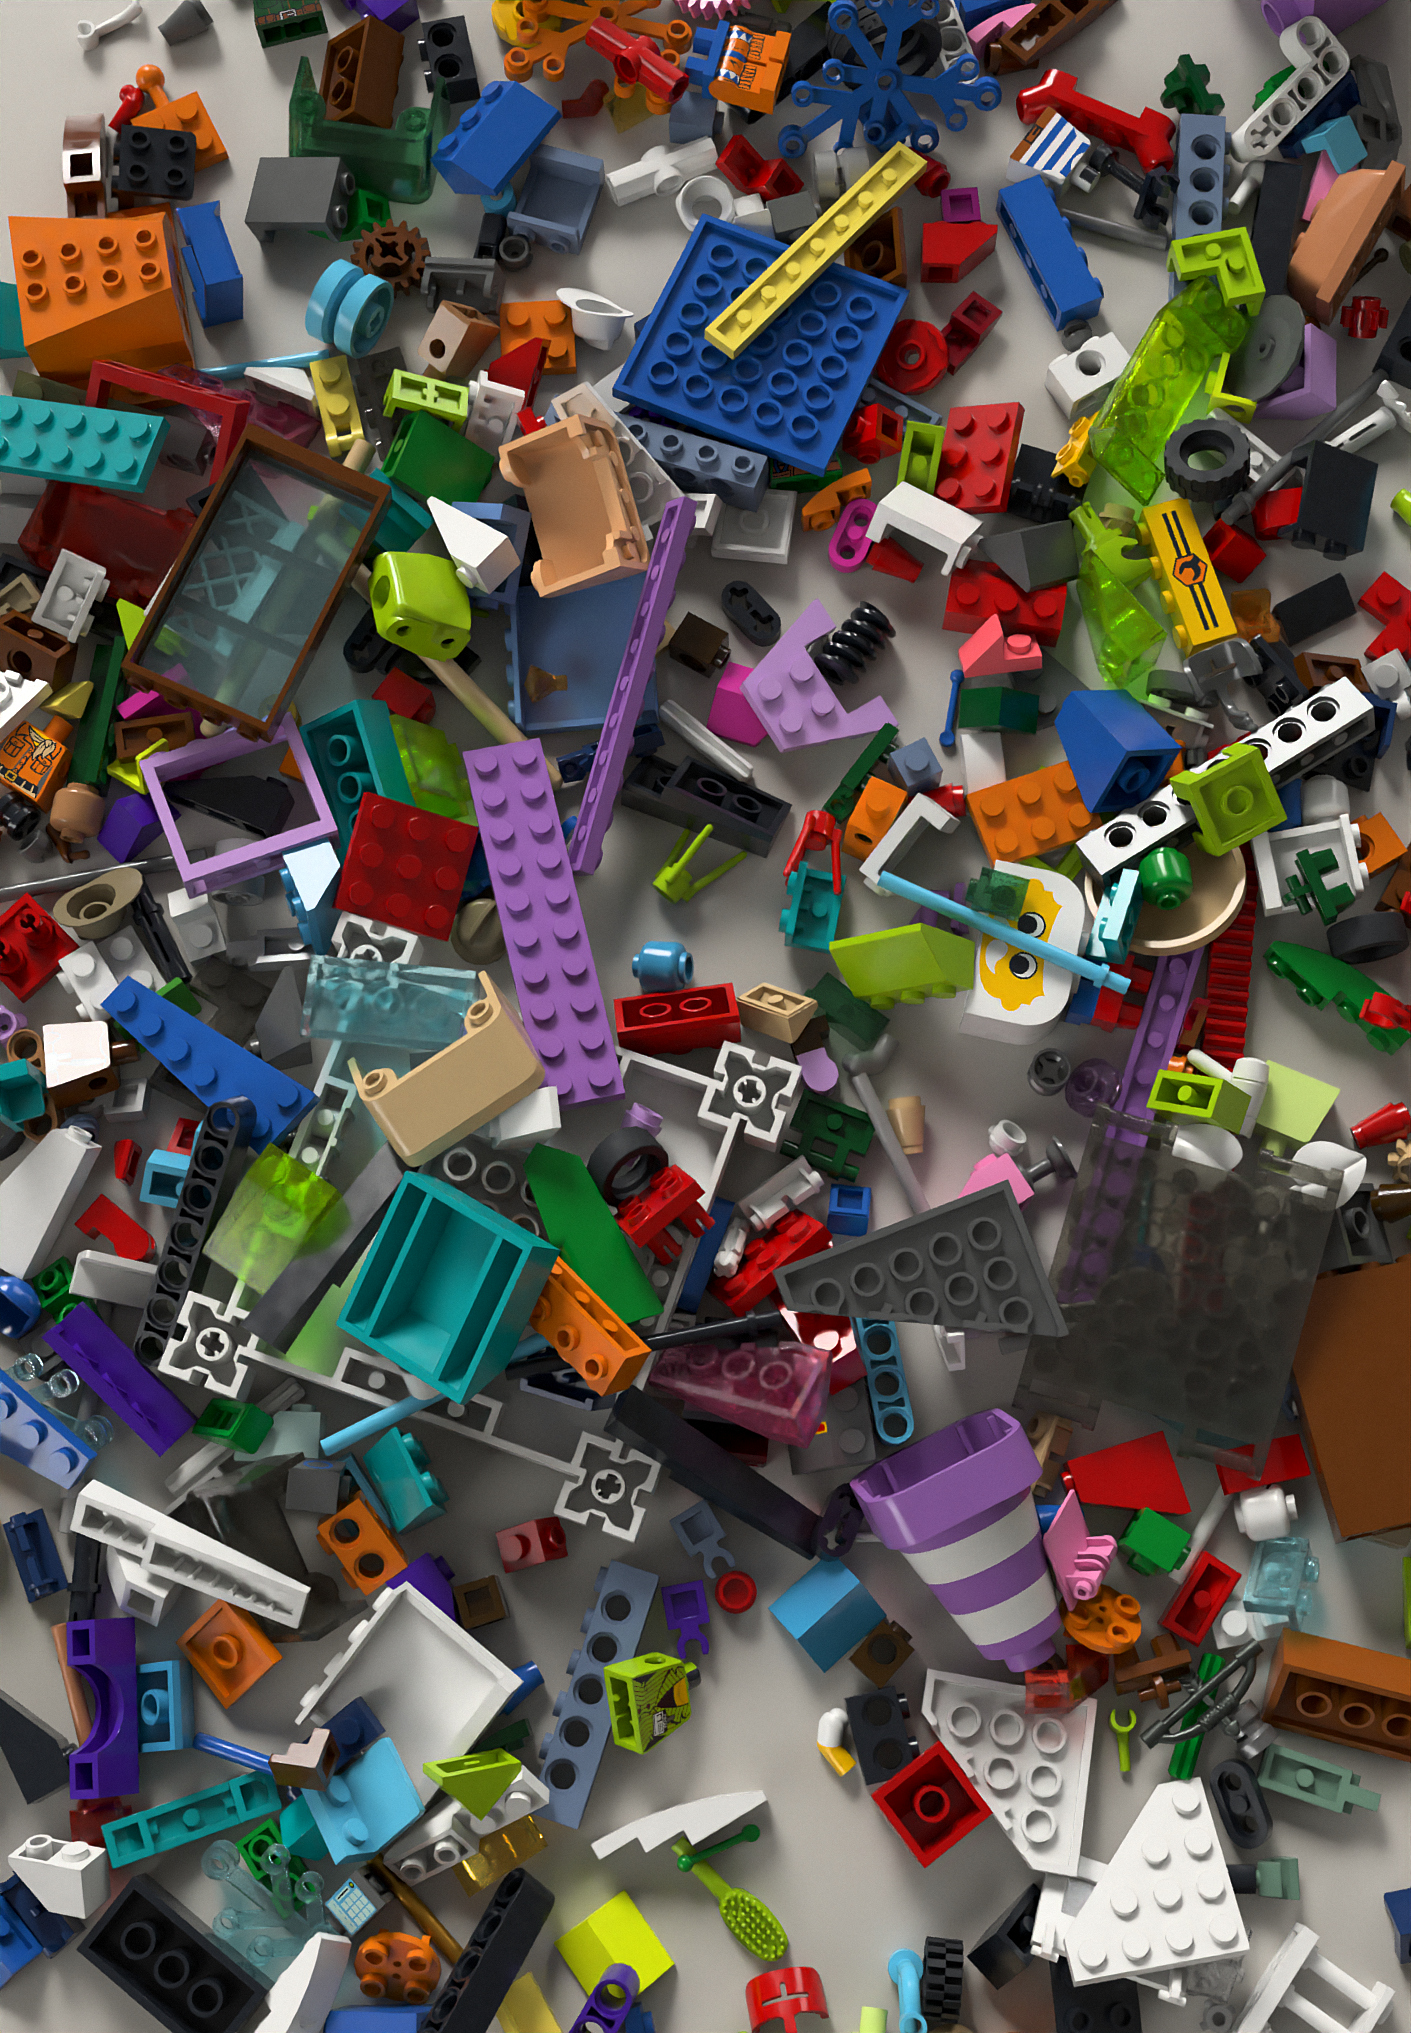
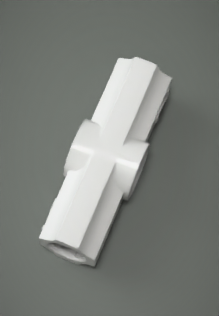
M706 135L673 149L666 145L650 149L643 155L640 162L606 174L607 184L615 204L620 207L653 193H656L659 197H666L676 193L682 188L685 181L718 168L715 165L718 159L716 147L711 137L709 138Z

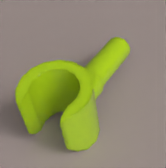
M1131 1708L1128 1709L1129 1726L1121 1727L1116 1723L1115 1709L1108 1717L1109 1728L1117 1737L1120 1771H1131L1129 1732L1136 1724V1715Z

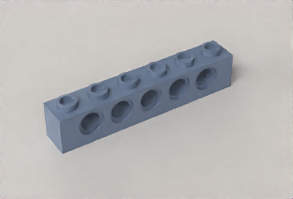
M1181 114L1176 132L1174 174L1180 179L1177 193H1173L1171 241L1224 231L1221 230L1222 220L1227 218L1229 198L1223 197V188H1227L1230 176V165L1224 164V155H1229L1231 146V132H1225L1226 116ZM1196 189H1201V190H1204V191H1206V192H1200V191H1198V190H1196ZM1195 222H1201L1205 225H1198ZM1176 271L1169 273L1166 331L1212 333L1215 321L1222 320L1225 304L1223 297H1218L1219 283L1216 275L1179 282ZM1191 288H1199L1203 292H1196Z
M552 402L544 417L547 426L561 421ZM613 411L681 491L697 494H716L725 504L757 513L770 483L768 456Z
M611 1560L609 1568L601 1566L594 1586V1591L600 1593L595 1609L587 1608L580 1628V1632L587 1634L582 1650L574 1648L567 1667L566 1674L573 1676L568 1692L560 1690L552 1715L559 1717L554 1734L546 1732L538 1758L544 1759L545 1762L540 1777L534 1776L550 1790L549 1804L531 1812V1814L574 1829L580 1827L612 1730L603 1668L635 1658L661 1579L659 1575ZM616 1596L626 1597L631 1605L629 1615L621 1621L611 1619L607 1612L609 1601ZM602 1637L612 1638L617 1645L616 1656L613 1660L606 1663L600 1662L594 1655V1645ZM590 1678L598 1680L603 1686V1696L596 1704L586 1703L580 1695L581 1685ZM575 1720L584 1722L589 1728V1739L583 1746L572 1745L566 1736L567 1727ZM559 1763H567L575 1771V1782L570 1788H560L553 1781V1770Z

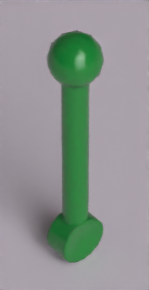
M747 1824L743 1827L741 1833L692 1856L687 1854L681 1855L677 1860V1867L682 1872H689L694 1864L743 1841L755 1842L760 1837V1829L754 1824Z

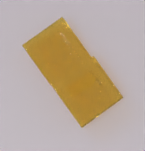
M527 1814L480 1838L479 1852L451 1866L470 1898L546 1848L548 1844L531 1815Z

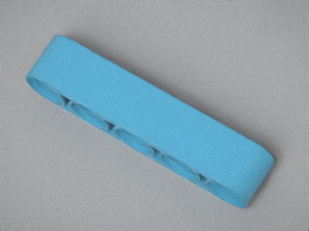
M854 1317L867 1369V1375L864 1376L875 1434L883 1445L888 1447L901 1446L912 1435L914 1419L895 1322ZM873 1335H882L888 1340L890 1349L885 1354L876 1355L868 1349L867 1339ZM882 1375L893 1377L897 1383V1392L891 1396L881 1395L875 1388V1380ZM897 1416L904 1421L905 1433L902 1436L892 1438L884 1432L883 1421L887 1417Z

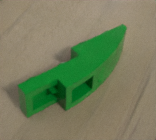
M1277 940L1270 945L1262 956L1267 960L1266 964L1269 970L1280 979L1286 978L1296 988L1298 997L1308 1006H1316L1322 1011L1333 1001L1337 1005L1336 1009L1340 1016L1351 1024L1356 1023L1367 1033V1040L1377 1050L1381 1052L1386 1051L1392 1056L1411 1037L1403 1028L1385 1029L1369 1024L1359 1017L1365 999L1372 1000L1375 992L1391 995L1366 975L1339 959L1315 949Z

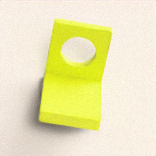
M1223 352L1217 371L1210 370L1206 381L1204 393L1210 394L1206 414H1209L1214 408L1218 407L1236 421L1250 424L1257 402L1221 393L1231 354ZM1236 405L1242 407L1245 411L1234 412L1225 406Z
M164 738L160 739L136 756V762L120 764L117 759L107 766V773L141 794L146 795L149 793L139 761L148 759L149 756L157 752H169L168 741Z

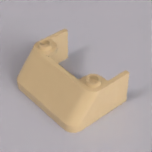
M485 970L479 973L478 976L488 997L475 1002L468 1009L464 1020L467 1034L401 1078L390 1068L376 1069L367 1073L354 1057L347 1061L360 1098L395 1152L410 1167L425 1164L533 1093L545 1078V1069L518 1012Z

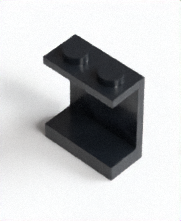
M1313 440L1293 449L1290 464L1306 470L1297 522L1279 528L1277 536L1291 541V545L1296 548L1319 551L1323 553L1324 558L1333 561H1343L1348 556L1362 552L1378 463L1318 440Z

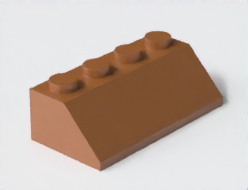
M1283 1627L1271 1658L1260 1718L1264 1723L1271 1724L1274 1728L1411 1763V1660Z

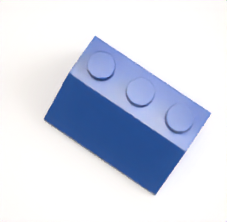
M493 81L482 90V97L475 106L462 114L459 119L460 124L456 129L439 142L438 150L430 161L455 194L498 196L562 117L559 110L516 81Z

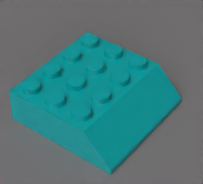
M405 1171L335 1325L459 1405H465L507 1367L561 1250L438 1177Z

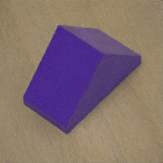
M139 792L116 800L97 837L98 842L120 864L131 862L164 832L150 793L143 795ZM166 799L171 815L175 822L182 815Z

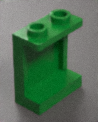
M420 409L403 417L380 471L397 486L426 504L427 500L433 496L452 506V502H477L481 491L491 480L492 471L490 469L495 457Z

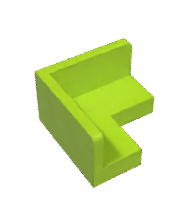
M1246 226L1171 241L1166 268L1169 273L1176 271L1179 282L1216 275L1226 307L1246 303L1250 317L1259 314L1266 290Z

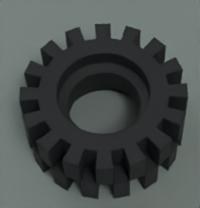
M929 1936L925 1940L920 1996L921 2014L925 2021L958 2024L963 1988V1940Z

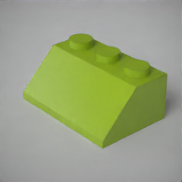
M924 923L829 942V951L854 998L869 1002L870 1007L873 1009L891 1010L894 1009L897 1003L923 1004L925 1003V998L929 997L951 999L956 997V992L973 989L975 942Z

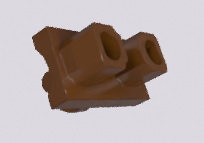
M1172 1633L1156 1636L1150 1640L1154 1659L1140 1662L1135 1646L1121 1654H1113V1686L1117 1697L1137 1691L1140 1703L1155 1699L1160 1710L1170 1707L1168 1695L1182 1691L1178 1679L1189 1676V1664L1192 1663L1189 1650H1181Z

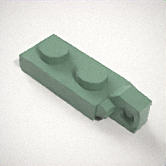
M1273 1743L1263 1751L1256 1776L1259 1786L1341 1814L1343 1812L1351 1815L1353 1805L1377 1812L1381 1794L1358 1787L1361 1776L1353 1774L1352 1770Z

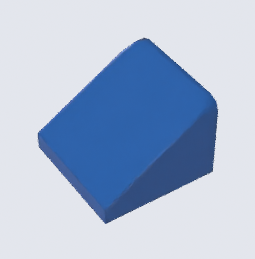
M831 1183L826 1227L831 1234L857 1237L867 1234L871 1188Z

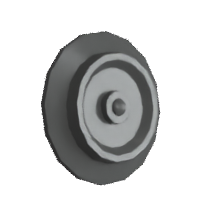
M1271 295L1263 300L1258 315L1250 317L1248 312L1240 321L1227 349V353L1231 354L1224 377L1228 391L1233 396L1257 402L1271 395L1294 372L1304 348L1305 317L1300 304L1287 295Z

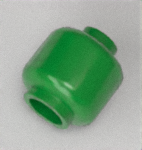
M1163 847L1152 850L1141 861L1138 871H1140L1142 879L1141 894L1143 900L1150 905L1157 906L1159 909L1172 910L1190 898L1194 889L1190 861L1184 854L1179 853L1176 849Z

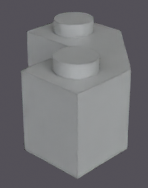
M0 472L2 494L0 496V543L41 545L51 533L53 518L51 515H48L47 504L49 497H56L58 481Z

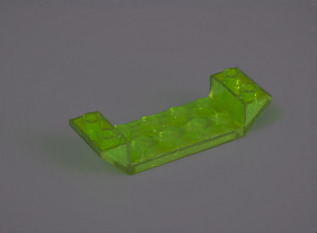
M1205 274L1198 276L1156 313L1088 430L1094 459L1142 506L1149 505L1165 477V474L1154 463L1213 360L1221 357L1223 352L1231 353L1230 355L1235 354L1252 325L1235 306H1225L1221 291Z

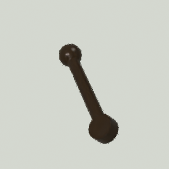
M1379 248L1375 251L1374 258L1361 269L1352 287L1378 263L1387 261L1389 258L1387 249Z

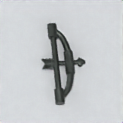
M1252 1637L1233 1654L1234 1658L1205 1684L1199 1678V1675L1190 1668L1189 1677L1178 1680L1187 1692L1192 1695L1162 1721L1158 1719L1139 1737L1151 1750L1158 1743L1178 1744L1195 1738L1204 1732H1210L1220 1722L1226 1726L1224 1733L1239 1736L1240 1727L1238 1720L1231 1721L1228 1715L1240 1706L1239 1702L1252 1684L1256 1674L1257 1657L1264 1651L1263 1648ZM1243 1666L1245 1672L1234 1690L1227 1692L1226 1695L1215 1703L1209 1694ZM1202 1700L1210 1708L1197 1718V1723L1174 1734L1170 1733L1169 1729Z

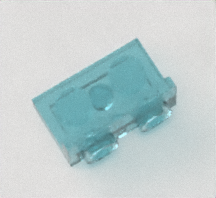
M1283 1537L1256 1542L1242 1600L1245 1612L1286 1615L1289 1618L1291 1631L1301 1632L1304 1616H1310L1312 1611L1311 1583L1318 1582L1320 1571L1319 1559L1312 1556L1309 1539Z

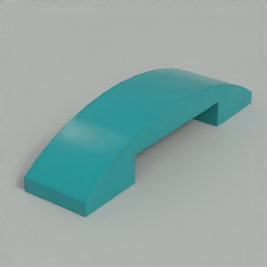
M254 1771L180 1799L102 1825L101 1829L112 1868L115 1869L282 1809V1804L273 1776Z

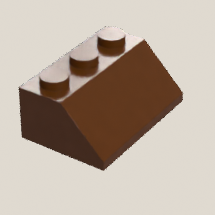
M369 15L328 41L312 137L318 140L369 144L390 131L393 125L392 112L394 100L399 90L397 84L399 70L404 60V54L402 53L405 41L404 35L374 16Z

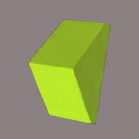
M502 1748L423 1763V1773L462 1808L480 1821L485 1818L521 1772V1761Z

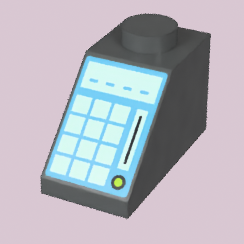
M367 1864L356 1869L326 1900L324 1905L330 1911L326 1914V1918L339 1934L344 1935L347 1932L351 1937H354L396 1897Z

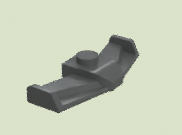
M1358 54L1350 60V69L1355 72L1362 106L1356 105L1347 111V116L1350 115L1368 156L1360 161L1358 170H1387L1392 160L1397 161L1399 147L1402 145V126L1398 118L1388 66Z

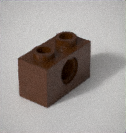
M15 609L0 618L1 672L5 673L6 670L20 673L23 679L35 682L36 679L48 682L53 691L51 695L72 682L79 647L78 643L68 641L67 637L31 621L30 617Z

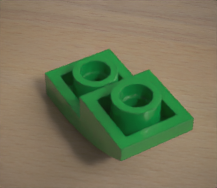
M64 1255L31 1279L42 1309L53 1315L56 1325L82 1301L103 1321L93 1299L69 1294L74 1266Z
M269 1818L235 1843L236 1848L257 1881L262 1882L284 1919L289 1920L324 1893L302 1858L283 1851L281 1829L273 1818Z

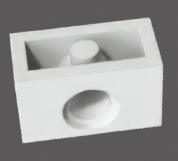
M1111 331L1101 338L1099 336L1090 338L1078 351L1069 356L1062 354L1054 359L1048 367L1044 386L1068 420L1130 386L1137 365ZM1089 370L1095 373L1096 375L1088 376L1083 374L1081 371Z

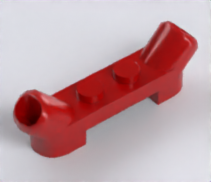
M1056 69L1046 70L1038 85L1020 90L1016 98V110L1020 121L1025 125L1035 124L1049 106L1079 132H1085L1103 140V142L1110 146H1118L1134 153L1145 176L1146 173L1160 166H1163L1167 169L1166 172H1169L1175 162V155L1170 142L1176 133V126L1169 117L1145 106L1140 118L1077 92L1078 78Z

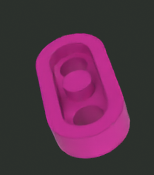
M857 499L845 507L828 548L829 562L837 571L851 573L863 566L874 542L865 536L877 509V505L867 499ZM859 519H863L867 521L868 524L866 526L860 527L856 525L855 522ZM843 552H851L854 556L851 559H844L841 557V554Z

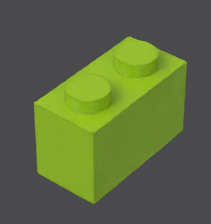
M1159 1069L1146 1107L1174 1124L1184 1126L1190 1124L1214 1125L1227 1130L1231 1134L1239 1135L1252 1096L1225 1079Z

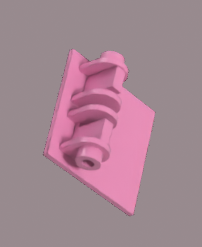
M1070 1490L1063 1504L1058 1509L1048 1531L1044 1534L1043 1547L1047 1558H1050L1054 1569L1057 1589L1059 1593L1063 1594L1068 1611H1073L1079 1599L1087 1600L1097 1594L1101 1582L1110 1569V1563L1118 1553V1546L1116 1540L1110 1535L1090 1536L1075 1491Z

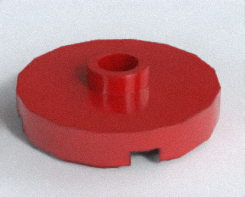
M904 319L896 324L876 366V370L880 379L888 387L905 396L920 395L933 389L943 379L949 366L950 350L944 335L934 324L922 320ZM919 354V359L916 363L908 364V358L911 355Z

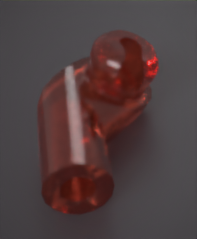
M593 79L579 99L561 100L563 119L596 116L609 98L610 90L605 81Z

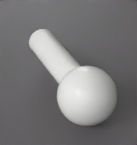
M1254 160L1244 167L1242 172L1243 182L1229 201L1228 211L1231 214H1238L1253 192L1261 187L1265 169L1263 160Z

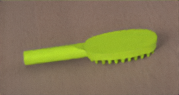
M681 1836L671 1847L678 1857L684 1854L692 1856L698 1853L684 1836ZM705 1859L694 1864L691 1871L719 1900L720 1914L736 1939L751 1953L764 1961H777L783 1957L788 1947L787 1935L770 1909L745 1889L731 1888Z

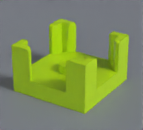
M1237 742L1221 751L1223 755L1229 756L1226 760L1200 774L1186 770L1169 779L1175 795L1178 798L1190 801L1203 834L1196 831L1192 833L1198 850L1219 857L1287 820L1258 747Z

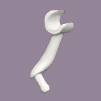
M132 0V4L123 12L97 26H94L89 20H80L77 24L79 32L83 34L77 36L80 46L88 51L93 50L99 45L100 37L137 18L143 11L142 6L139 5V0Z

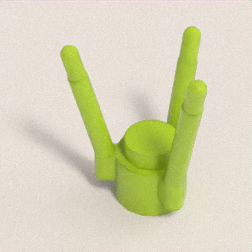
M711 824L706 825L679 862L675 863L690 835V830L684 829L664 865L655 874L654 877L656 879L652 886L674 905L680 898L688 903L696 892L745 859L747 852L741 851L690 886L689 882L693 877L684 868L706 841V838L713 830V826Z

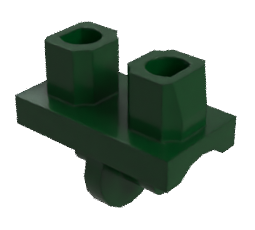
M1190 54L1180 55L1177 59V66L1164 78L1166 89L1160 96L1162 106L1166 109L1176 107L1180 115L1183 113L1218 116L1224 109L1225 103L1220 94H1209L1206 89L1210 82V72L1206 64H1194Z
M1329 848L1312 854L1309 853L1308 849L1296 853L1295 865L1305 885L1301 886L1296 874L1286 878L1285 881L1290 892L1281 898L1284 906L1297 904L1301 915L1304 916L1313 911L1308 901V898L1311 897L1324 926L1335 923L1338 914L1353 906L1356 900L1347 882L1327 890L1322 881L1323 877L1339 871L1340 868L1332 849Z

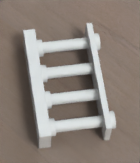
M1295 1922L1229 2030L1230 2033H1276L1270 2029L1271 2023L1267 2020L1276 2006L1279 2008L1286 2006L1321 2033H1370L1376 2023L1381 2025L1390 2015L1394 2006L1391 1998L1396 1991L1377 1981L1372 1991L1368 1990L1318 1953L1319 1948L1315 1946L1320 1936L1305 1925ZM1300 1968L1303 1970L1311 1969L1361 2006L1348 2030L1294 1991L1295 1985L1291 1982Z

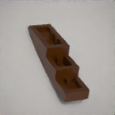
M1042 0L999 39L998 44L1026 66L1071 39L1118 0Z

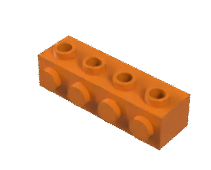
M558 1256L528 1321L532 1328L543 1335L558 1351L559 1356L564 1361L570 1363L586 1380L587 1385L601 1397L629 1389L652 1350Z

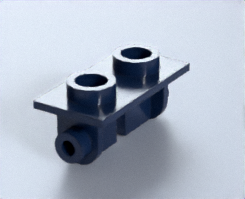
M43 1508L29 1514L22 1512L9 1518L10 1522L2 1525L29 1603L66 1589L68 1580Z

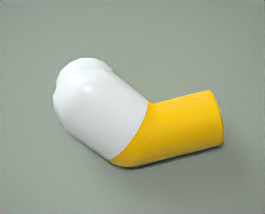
M834 1708L830 1712L824 1713L819 1720L817 1747L840 1777H842L856 1764V1761L842 1745L844 1729L849 1726V1717L844 1710Z

